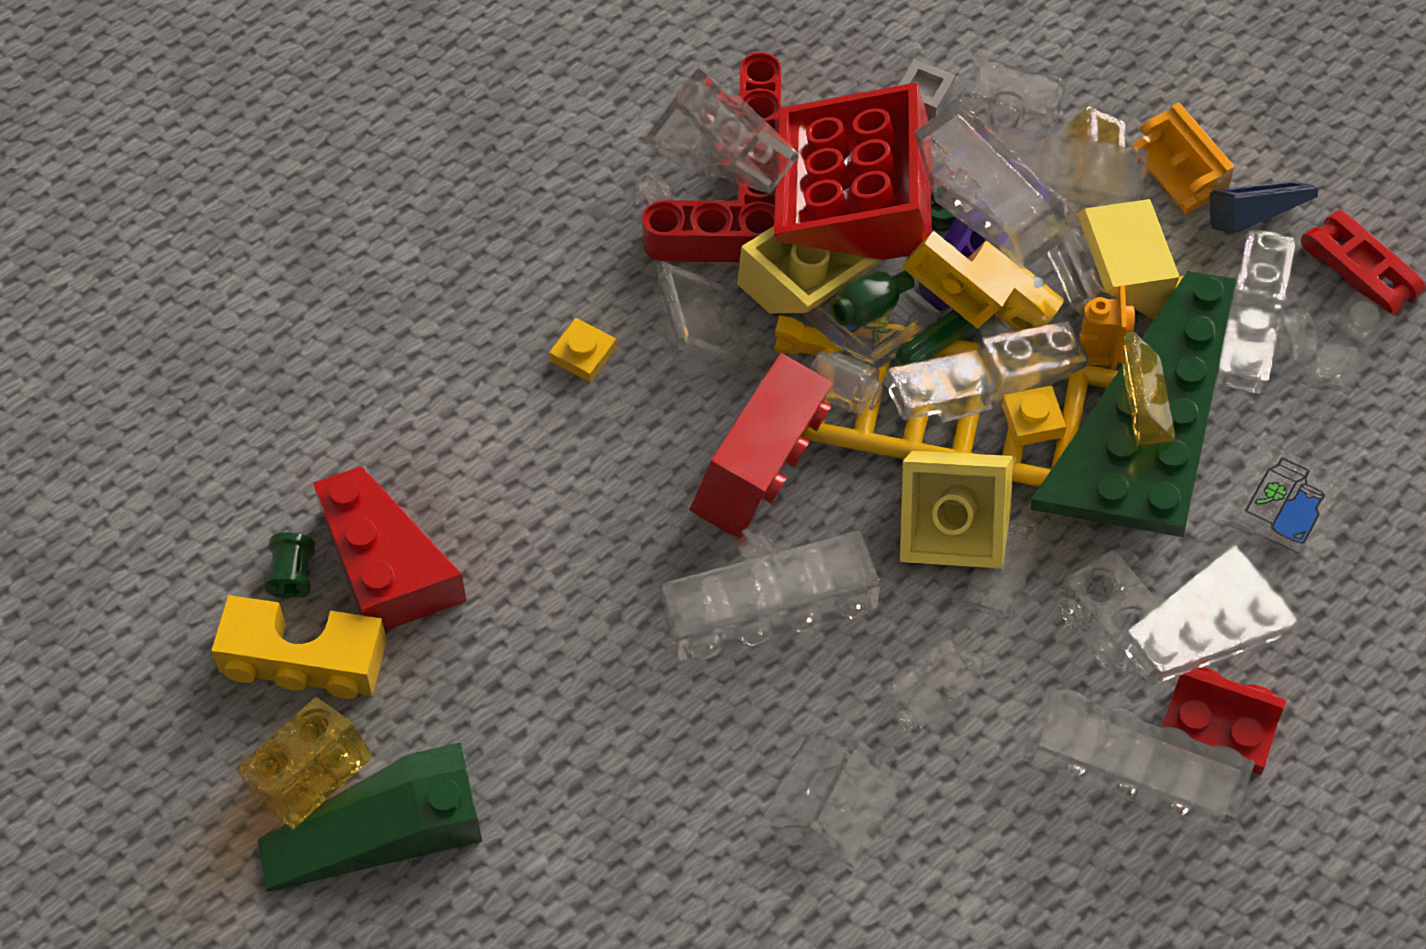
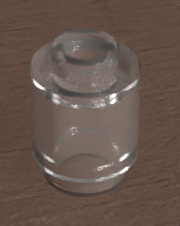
M820 351L810 367V370L833 382L824 401L856 415H861L866 408L873 410L881 398L884 382L879 381L880 371L877 368L837 351L831 354Z

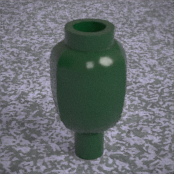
M906 270L894 276L886 272H874L858 277L843 285L837 292L836 297L830 301L831 314L834 320L841 326L849 324L853 327H861L872 323L896 307L900 294L914 288V278Z

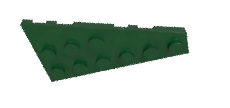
M1192 271L1186 272L1032 497L1031 510L1184 538L1234 298L1236 278Z

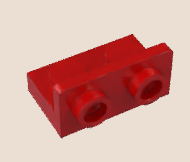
M1183 666L1158 740L1262 775L1286 700L1274 695L1272 691L1263 686L1243 685L1225 679L1218 672L1209 668Z

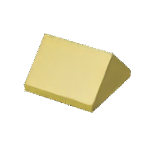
M1151 200L1085 208L1077 213L1105 292L1117 298L1119 287L1125 286L1126 304L1134 306V309L1154 320L1175 290L1180 277Z

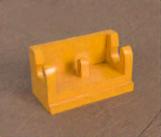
M1179 102L1172 105L1171 109L1149 119L1140 126L1139 129L1145 137L1134 142L1131 151L1184 214L1209 203L1210 192H1213V190L1229 188L1235 166Z

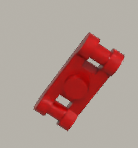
M1336 210L1326 217L1324 226L1321 228L1313 227L1301 237V245L1315 259L1321 258L1366 297L1370 301L1372 308L1385 320H1390L1402 310L1404 302H1414L1426 291L1423 279L1413 269L1342 210ZM1337 241H1344L1346 243L1341 246ZM1387 278L1394 286L1390 288L1382 280Z

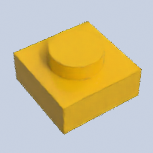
M575 318L550 350V362L591 383L617 349V339Z
M1052 385L1003 395L1002 408L1015 447L1064 438L1066 425Z

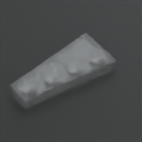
M1234 545L1130 629L1119 645L1149 684L1154 685L1284 637L1296 627L1299 621L1286 607L1283 599L1271 589L1238 547Z

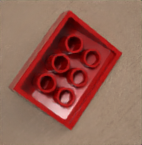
M918 82L779 108L774 236L776 241L879 260L909 257L932 233L930 125Z

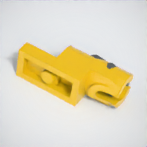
M933 231L910 254L902 266L904 270L977 329L993 314H996L1014 330L1025 334L1032 340L1037 330L1041 332L1052 320L1064 301L1061 296L1048 287L1039 277H1036L1013 253L1004 255L987 241L971 256L966 258L954 246Z

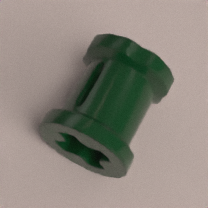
M285 532L273 535L269 540V550L273 554L271 572L264 578L266 592L275 597L307 596L310 593L311 585L308 578H306L308 560L314 555L315 542L306 535Z

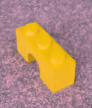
M228 595L211 650L219 672L223 673L227 678L240 683H251L255 678L275 681L278 686L292 691H302L306 686L323 688L331 695L343 699L356 698L357 694L373 696L387 643L382 618L330 611L326 627L318 638L305 644H293L282 639L286 623L278 602Z

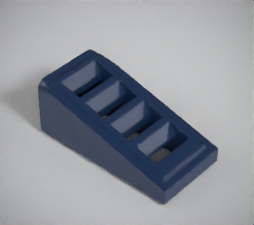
M1284 181L1213 190V192H1210V224L1213 229L1229 233L1242 231L1317 198L1318 187L1296 181Z

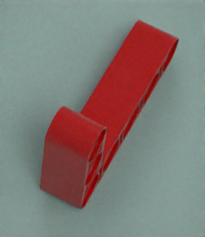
M764 52L752 53L746 56L740 65L738 201L662 200L648 205L642 215L644 251L649 257L659 261L740 262L741 247L774 226L782 74L781 64L775 56Z

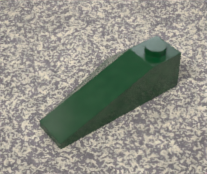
M461 743L408 754L258 839L267 892L482 842Z

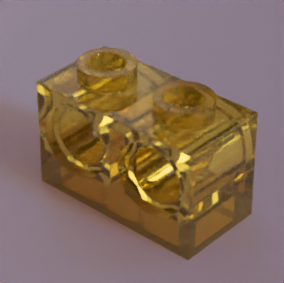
M315 697L235 769L256 801L291 829H294L372 759L373 755L353 722Z

